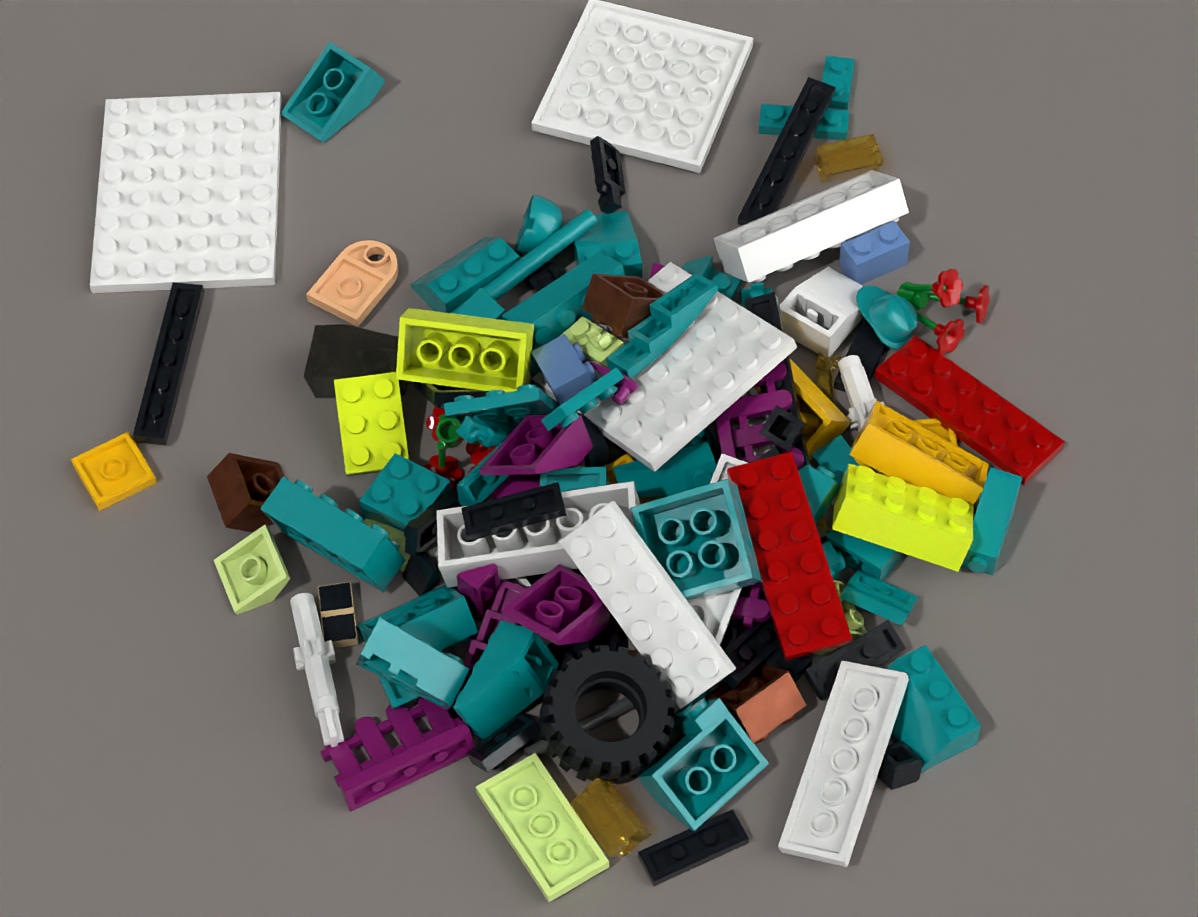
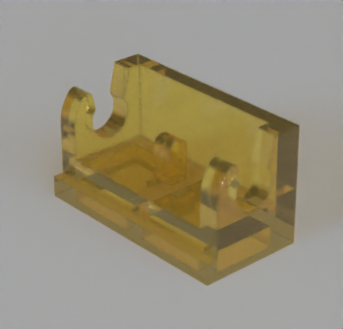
M874 133L817 146L813 160L822 183L828 182V178L832 175L872 167L873 171L880 170L879 166H882L884 162Z
M596 778L569 803L610 857H615L619 853L623 857L628 855L644 839L652 835L615 786L609 781Z

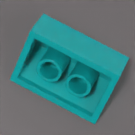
M484 237L411 283V288L433 311L450 313L470 298L480 287L483 288L520 260V257L501 237Z
M446 584L357 625L365 643H367L380 617L413 637L421 638L431 643L436 650H442L450 645L453 647L463 645L470 641V636L478 633L465 597L452 587L447 588Z
M926 645L897 658L886 668L905 672L908 675L907 688L891 734L896 742L903 741L923 761L921 772L977 745L981 724Z
M727 709L704 731L685 735L637 778L658 805L691 831H695L769 763Z

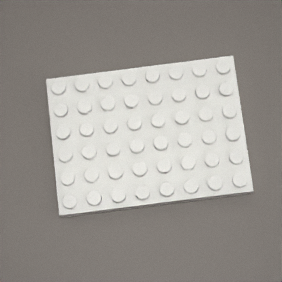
M281 92L106 99L90 276V289L92 293L171 290L173 282L203 285V288L275 285Z

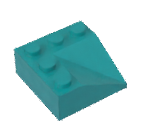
M724 479L631 507L637 533L686 600L728 592L762 582L738 486L731 480Z

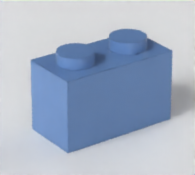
M895 221L889 222L841 243L839 267L846 277L859 284H864L907 265L910 241Z
M565 334L531 351L540 372L559 405H562L593 383V380L597 379L589 361L584 364L582 363L586 358L578 343L576 342L571 345Z

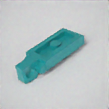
M474 415L473 418L466 416L459 429L455 432L471 444L478 441L483 446L492 449L493 446L497 447L501 442H504L514 429L510 426Z

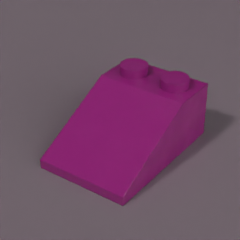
M578 414L579 418L564 429L558 424L550 431L541 422L547 415L526 416L479 469L481 475L539 474L580 464L593 447L581 414Z
M560 564L506 605L501 613L558 646L591 641L608 626L611 615L587 579Z

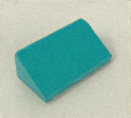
M503 442L457 484L458 501L461 506H470L483 502L510 476L481 475L479 471Z

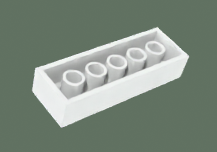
M871 170L713 239L723 271L753 284L766 279V275L774 271L782 272L792 268L793 263L799 260L816 258L820 255V251L824 249L841 247V243L846 242L847 239L869 232L877 226L885 225L892 221L898 222L899 217L909 213L900 179Z
M634 481L562 492L566 516L469 541L466 535L462 507L437 510L438 568L447 588L458 586L456 576L459 573L493 563L498 567L499 580L545 574L559 564L569 570L579 569L560 544V541L612 501L616 502L636 530L631 507L640 505Z

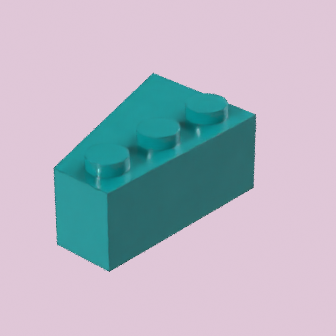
M380 617L356 665L446 710H449L469 672V668L464 666L465 662L461 658L450 653L444 655L434 649L431 643L421 638L413 637Z

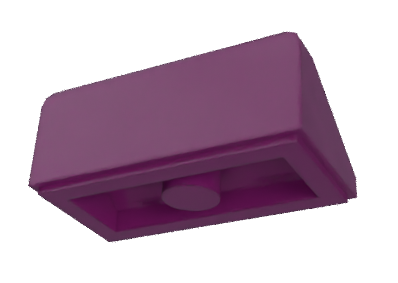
M494 563L461 572L456 576L458 591L465 597L472 617L478 622L484 618L487 609L491 610L500 585L498 567Z

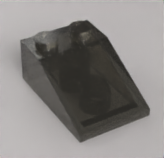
M347 324L315 325L304 372V378L315 398H336L334 380L396 372L398 337ZM399 380L401 396H405L408 381Z

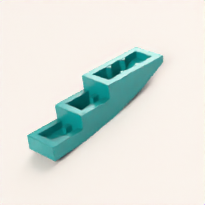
M695 273L649 305L651 316L627 331L629 342L606 357L607 367L612 370L617 367L622 374L632 379L654 362L683 334L716 294L718 285Z

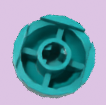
M531 196L523 217L522 228L519 229L515 245L516 252L521 254L530 252L563 227L564 216L561 209L553 201L542 196Z

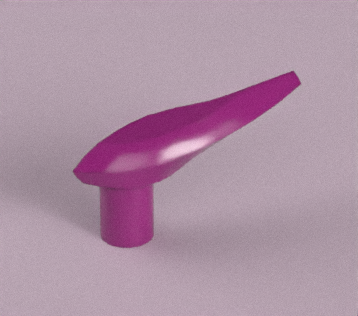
M590 361V364L602 375H606L612 370L595 361ZM622 374L624 378L614 385L618 389L613 395L612 400L618 405H623L630 393L638 389L636 382Z

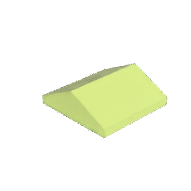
M267 525L262 526L213 560L236 614H241L273 602L290 580L288 571Z

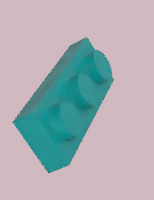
M761 104L758 134L780 135L794 106ZM827 109L813 138L847 141L849 110Z
M617 367L557 407L544 417L541 422L548 431L558 424L564 429L579 418L577 411L584 415L599 404L596 401L597 397L603 402L617 391L614 385L622 380L624 376Z

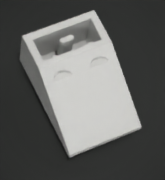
M830 267L820 271L796 286L780 304L785 334L822 357L829 359L864 317L856 302L857 292L863 286Z

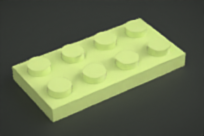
M536 753L475 787L477 795L548 902L553 901L609 868V860Z

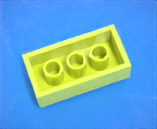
M408 308L400 316L396 379L481 391L503 390L505 393L517 391V387L529 385L534 324Z
M848 464L839 485L840 489L835 495L833 530L957 572L959 571L973 541V505L960 498H949L938 494L928 487L920 488L908 484L899 477H888L876 473L866 466Z

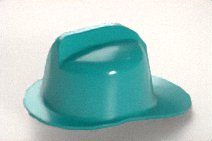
M869 285L863 286L858 290L856 302L862 315L874 329L883 344L891 349L899 350L912 338V331L917 327V313L913 305L906 298L891 293L888 294L879 287Z

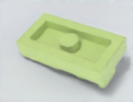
M583 316L563 333L567 336L571 345L576 342L578 343L586 359L606 367V357L625 345L622 340Z

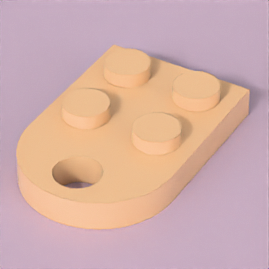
M373 240L359 241L349 245L306 294L307 301L359 327L397 279L398 263L395 253L384 243ZM375 254L384 256L379 261L369 260V257Z

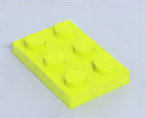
M396 372L334 380L346 476L381 472L395 453L409 460L399 380L396 379Z

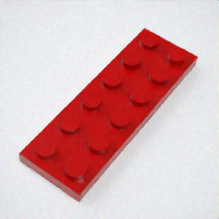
M917 336L912 337L875 369V379L929 418L940 421V426L947 431L950 428L958 439L1002 471L1021 476V484L1023 486L1063 449L1065 441Z
M792 451L727 468L728 479L738 486L762 579V588L785 661L851 643L852 637Z

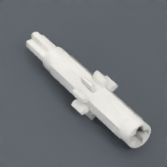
M850 355L842 358L838 362V367L851 408L848 409L850 414L846 416L851 421L849 424L850 428H857L859 432L877 400L874 398L859 356ZM874 469V472L882 474L881 472Z
M300 593L290 600L300 647L293 648L296 668L298 671L305 669L315 716L319 720L324 745L331 744V747H336L338 743L344 742V736L338 714L340 710L329 665L336 663L332 640L324 642L314 596L310 593Z

